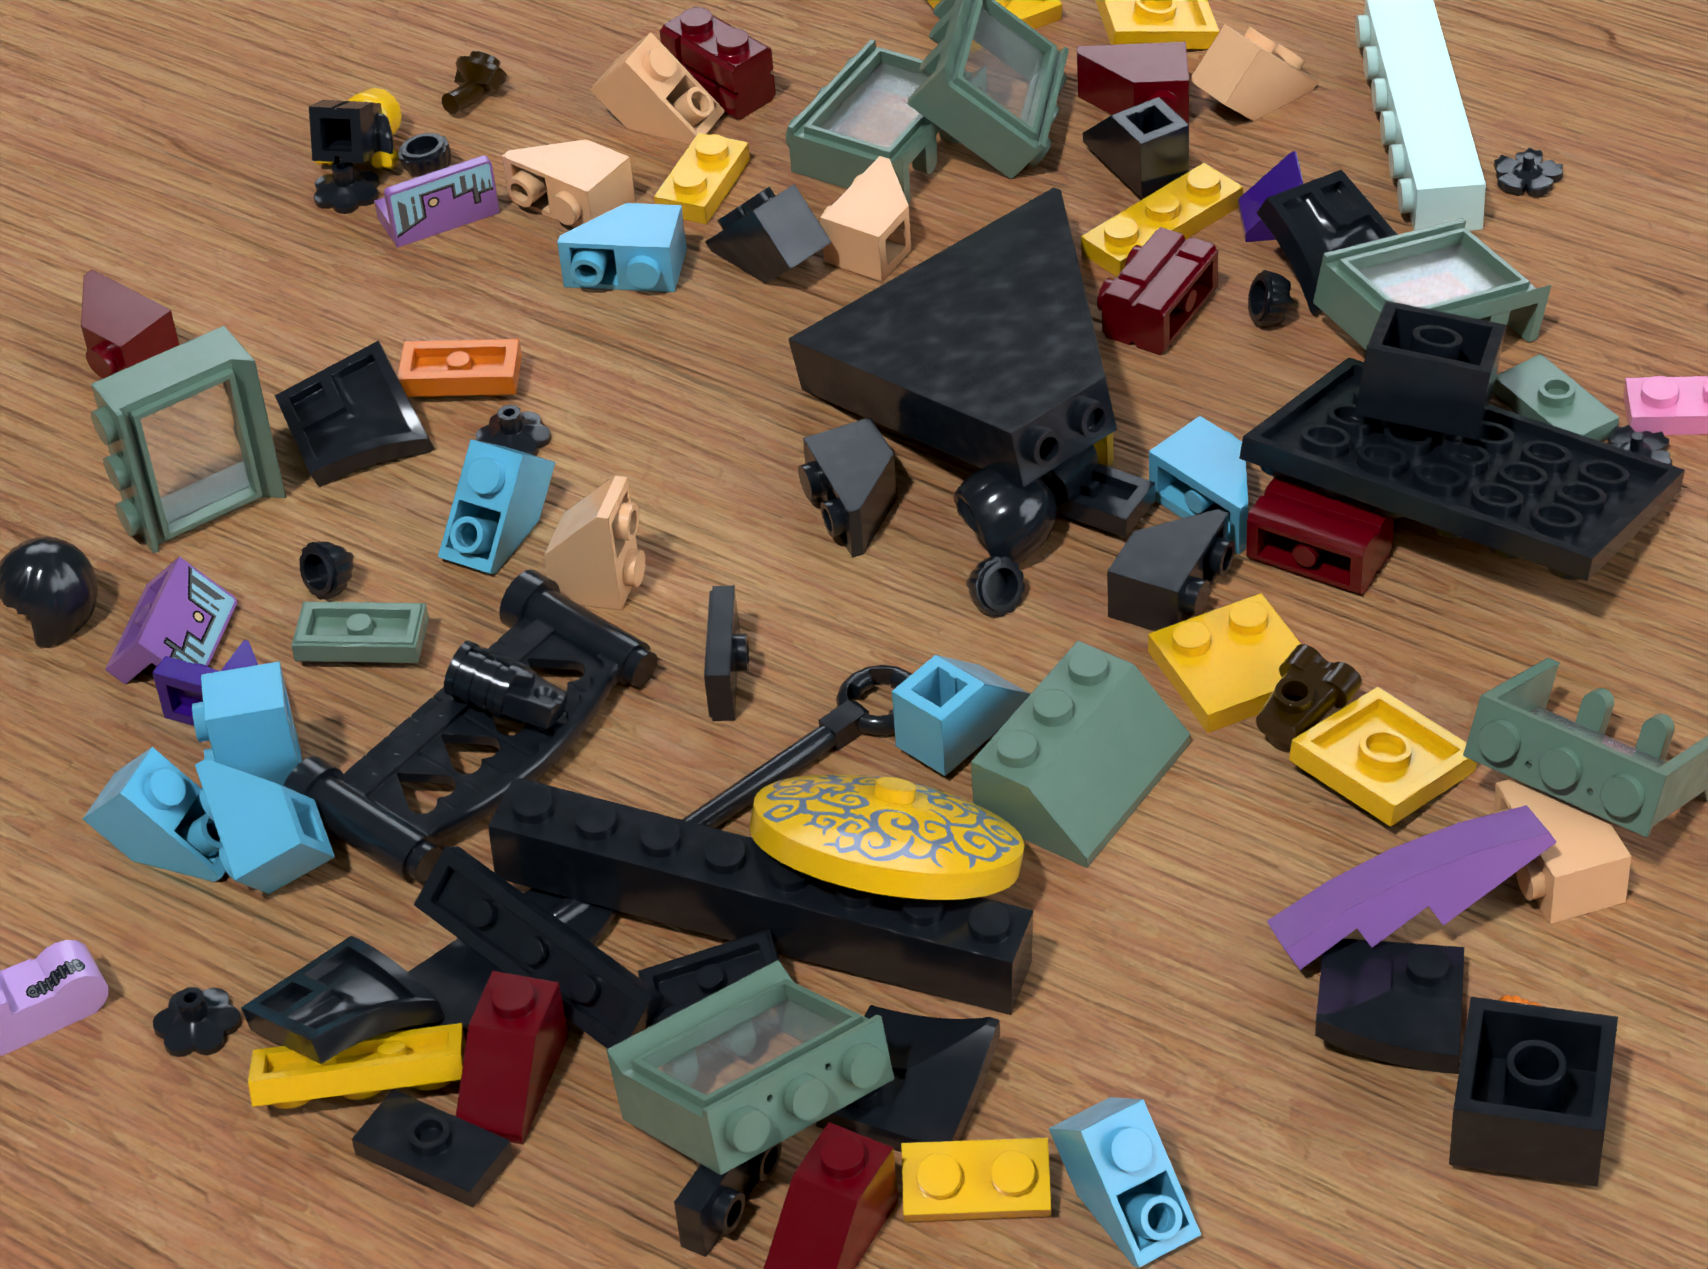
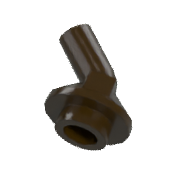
M472 51L469 56L458 57L455 63L457 72L454 82L459 87L442 96V105L448 113L454 114L476 103L483 97L485 92L498 91L500 85L504 84L507 80V74L499 68L501 62L497 58L479 51Z

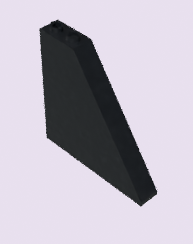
M1054 187L788 338L802 390L863 417H871L873 421L979 468L996 471L1005 479L1023 487L1117 430L1060 189Z

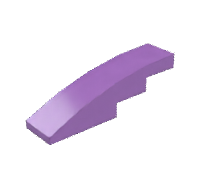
M1527 805L1459 822L1391 848L1344 872L1269 919L1267 923L1284 950L1301 970L1355 929H1358L1369 945L1374 947L1428 906L1440 922L1445 925L1557 842Z

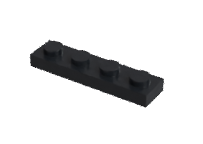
M459 846L444 847L414 903L415 907L504 973L559 982L565 1018L607 1049L647 1029L665 997Z

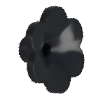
M337 160L331 166L332 174L323 175L315 182L316 193L314 194V201L316 206L322 209L333 208L339 214L352 213L359 206L371 205L379 197L377 190L380 184L378 175L372 171H360L357 167L353 166V163Z
M516 405L501 407L497 414L490 418L489 425L480 428L475 435L477 441L508 447L534 456L537 455L538 448L548 445L551 440L550 430L541 424L540 416L535 412H521L520 408Z
M188 987L178 991L170 998L168 1008L160 1011L153 1020L155 1034L164 1039L166 1051L176 1057H183L194 1051L201 1055L215 1054L224 1047L226 1036L236 1032L241 1025L239 1010L230 1005L227 992L220 988H209L202 991L197 987Z

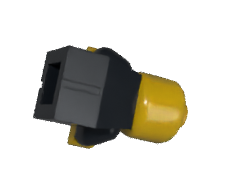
M370 88L353 95L347 101L321 100L309 106L312 161H315L316 164L332 166L337 160L345 163H365L369 160V153L374 150L375 154L372 157V165L375 168L382 169L385 167L386 169H392L398 165L399 157L397 151L393 149V135L401 125L402 113L399 103L388 91L380 88Z

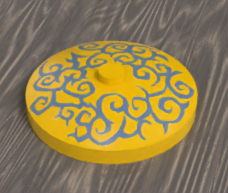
M849 774L811 775L788 778L771 783L762 788L754 798L749 829L753 840L763 851L795 870L856 890L912 899L957 900L983 897L1001 892L1013 885L1018 879L1024 853V840L1020 833L997 814L950 793L895 777Z

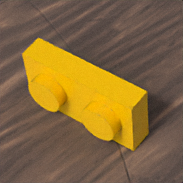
M698 133L655 194V204L682 205L683 220L707 225L750 161L749 143L715 134Z
M1048 1137L901 1143L903 1215L905 1222L1052 1217Z

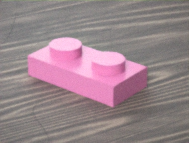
M1708 376L1625 378L1623 397L1628 425L1635 432L1649 431L1656 433L1662 431L1664 435L1708 434Z

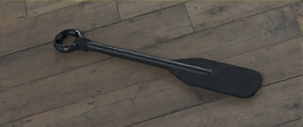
M890 665L869 666L852 673L839 688L836 697L837 708L819 719V726L681 820L717 828L752 804L756 794L762 788L771 783L790 778L832 748L839 751L864 733L874 735L895 733L893 710H890L888 715H870L866 708L851 699L859 698L864 692L872 689L873 685L889 684L891 688L895 689L912 673L900 667ZM534 888L524 893L592 944H595L603 936L618 913L617 910ZM457 938L408 972L438 1000L445 1017L438 1023L417 1026L419 1028L462 1023L464 1033L468 1032L470 1020L492 971L504 972Z

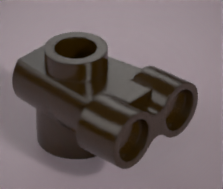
M1297 645L1279 667V673L1282 678L1257 715V727L1260 732L1267 735L1269 742L1276 749L1290 753L1292 739L1320 723V720L1334 706L1336 708H1343L1347 705L1362 685L1360 674L1347 663H1332L1325 660L1316 649L1309 645Z

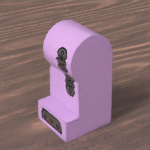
M77 940L57 942L44 949L36 959H28L0 971V1057L95 1014L104 1005L108 997V985L85 944Z

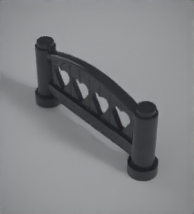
M526 570L511 582L500 604V620L511 629L488 649L494 651L499 656L503 655L512 659L513 662L527 665L530 669L532 667L575 669L584 674L580 679L567 683L566 692L568 696L564 713L551 727L544 729L525 722L523 730L518 734H501L496 729L490 711L486 712L475 704L471 705L462 701L459 697L454 698L445 694L443 687L433 698L425 702L411 717L402 722L389 736H386L344 774L340 769L324 759L312 756L301 761L291 771L283 786L315 800L326 830L407 881L416 880L420 883L425 882L442 853V849L437 846L439 843L463 832L496 812L514 777L536 782L547 773L584 733L604 704L611 689L618 682L625 686L632 684L640 687L651 678L657 665V656L650 650V646L560 594L558 584L536 570ZM445 744L492 745L497 747L499 751L491 757L481 759V767L476 772L461 774L453 769ZM405 781L449 784L455 790L448 796L438 798L437 806L432 811L418 814L409 809L400 783Z

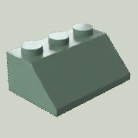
M1077 641L971 761L973 803L988 809L1009 822L1024 840L1088 868L1190 745L1191 734L1133 663Z

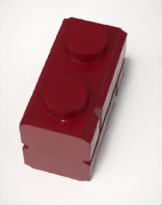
M696 6L685 10L681 15L665 23L660 29L661 43L719 103L725 112L732 117L741 120L771 102L775 97L774 75L770 73L773 70L772 48L752 38L746 31L735 28L712 15L709 10Z
M1160 227L1143 246L1135 245L1128 254L1125 268L1116 279L1108 277L1103 282L1098 293L1097 308L1099 311H1102V332H1104L1105 337L1127 345L1134 342L1137 348L1157 355L1165 352L1218 287V249H1216L1215 244L1194 237L1186 240L1183 234Z
M1274 477L1266 487L1264 496L1261 495L1249 511L1246 557L1363 596L1374 580L1376 572L1380 571L1390 556L1393 542L1394 517L1379 514L1372 505L1349 497L1338 498L1325 495L1318 491L1315 485L1293 477Z

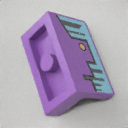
M485 155L387 187L384 190L385 197L374 200L377 218L397 248L500 213L492 163Z
M179 556L146 584L105 671L126 684L151 663L158 666L165 656L208 666L236 607L237 599Z

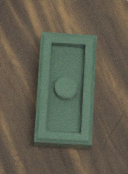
M1542 354L1496 375L1493 393L1520 415L1598 441L1607 439L1614 433L1615 427L1619 425V417Z
M303 602L291 645L295 661L419 663L429 622L426 603Z

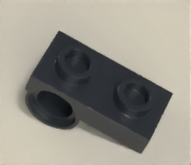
M1091 445L1041 476L1056 499L1057 514L1127 538L1155 502V482L1098 463V455L1094 445Z
M781 1142L722 1175L697 1162L698 1169L674 1201L681 1247L707 1257L723 1233L726 1235L730 1234L736 1228L742 1217L745 1200L759 1180L766 1181L775 1171L781 1156Z

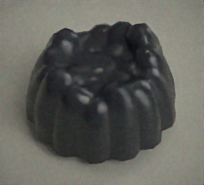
M423 133L406 140L397 152L403 168L416 177L447 168L451 162V152L447 138L435 133Z
M1262 270L1254 278L1249 290L1248 311L1251 320L1254 321L1256 326H1272L1283 322L1285 314L1293 306L1294 301L1290 297L1291 282L1284 276Z
M325 541L311 542L307 544V547H303L302 555L299 558L300 573L309 592L316 595L318 599L324 598L325 600L339 595L346 588L347 582L352 577L354 555L351 552H347L342 546Z
M992 556L976 565V568L966 580V586L969 589L972 602L980 611L992 616L997 615L1001 617L1006 612H1013L1015 606L1021 603V595L1025 590V584L1023 583L1024 574L1019 570V564L1011 562L1009 557Z

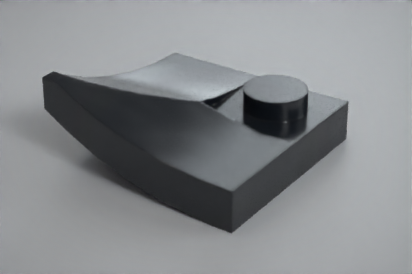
M1342 169L1266 198L1257 211V215L1271 231L1289 260L1301 285L1308 308L1314 316L1323 313L1313 303L1324 253L1398 235Z
M379 340L274 395L308 471L318 487L377 463L400 457L426 454L435 450Z
M353 936L343 940L241 1007L251 1031L321 1064L343 1050L382 1033L408 1026L434 1024L445 1018L438 1000L412 975L379 950Z
M1343 938L1322 954L1315 1036L1343 1049L1379 1061L1433 1072L1458 1074L1465 947L1380 941L1374 947H1371L1366 940Z
M870 1005L864 1017L868 1019L875 1015L882 1017L894 1080L816 1122V1127L824 1129L828 1122L891 1146L898 1152H902L901 1143L961 1141L977 1104L1000 1037V1020L992 1017L970 1019L927 1017Z

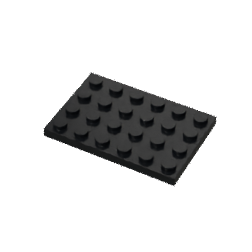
M1350 357L1245 434L1242 439L1239 456L1241 460L1259 465L1261 470L1268 475L1280 478L1293 477L1315 485L1317 490L1325 495L1338 498L1349 497L1372 505L1376 512L1384 516L1394 518L1406 517L1429 525L1432 531L1438 535L1448 538L1463 537L1488 546L1492 553L1500 557L1509 559L1522 558L1548 567V570L1557 577L1568 580L1582 579L1585 581L1593 577L1680 492L1685 473L1684 469L1490 404L1478 440L1465 438L1459 441H1449L1434 436L1430 430L1407 425L1399 428L1379 426L1373 423L1369 417L1354 415L1364 362Z

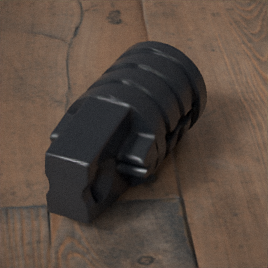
M470 640L465 641L458 648L449 664L444 679L445 694L454 698L459 697L468 704H475L486 712L491 711L499 718L519 724L526 722L544 729L551 727L562 716L568 696L566 691L537 676V673L528 668L527 665L513 662L512 659L503 655L499 656L494 651L481 648L479 644Z

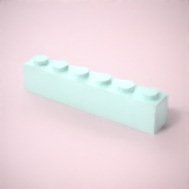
M1365 0L1364 15H1356L1355 18L1356 43L1358 48H1364V74L1366 80L1372 79L1371 94L1374 112H1381L1380 134L1382 144L1389 145L1390 176L1392 179L1400 178L1397 183L1400 213H1409L1413 231L1462 218L1466 221L1465 228L1467 230H1483L1486 183L1434 1Z

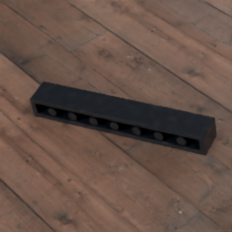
M514 777L488 825L494 872L508 882L730 941L770 929L779 954L997 1012L1012 1014L1032 963L1033 910L983 897L957 900L912 899L875 894L840 886L812 877L779 862L763 851L751 837Z

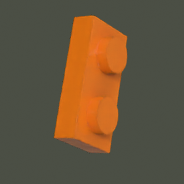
M519 339L404 341L397 376L408 397L516 394L522 360Z

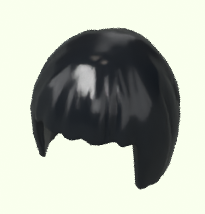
M981 468L966 478L953 496L958 514L982 539L990 557L1006 556L1010 558L1011 562L1020 564L1039 547L1044 545L1055 524L1057 514L1056 499L1049 486L1041 477L1023 487L1005 479L996 471Z
M36 537L12 548L1 559L0 599L4 606L16 609L17 614L28 615L32 625L35 644L38 647L60 645L88 622L96 606L98 581L89 559L74 544L56 537Z

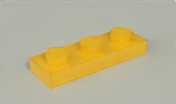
M1202 163L1082 235L1081 254L1117 277L1125 268L1128 254L1135 245L1143 246L1160 227L1181 233L1185 239L1190 238L1237 209L1238 199L1243 195V186L1209 165Z
M462 1023L382 1033L343 1050L322 1064L285 1046L255 1049L252 1051L248 1076L252 1107L273 1105L280 1109H291L300 1107L311 1099L342 1095L347 1099L360 1100L370 1098L382 1090L413 1086L418 1090L429 1091L443 1088L452 1081L461 1080L466 1047Z

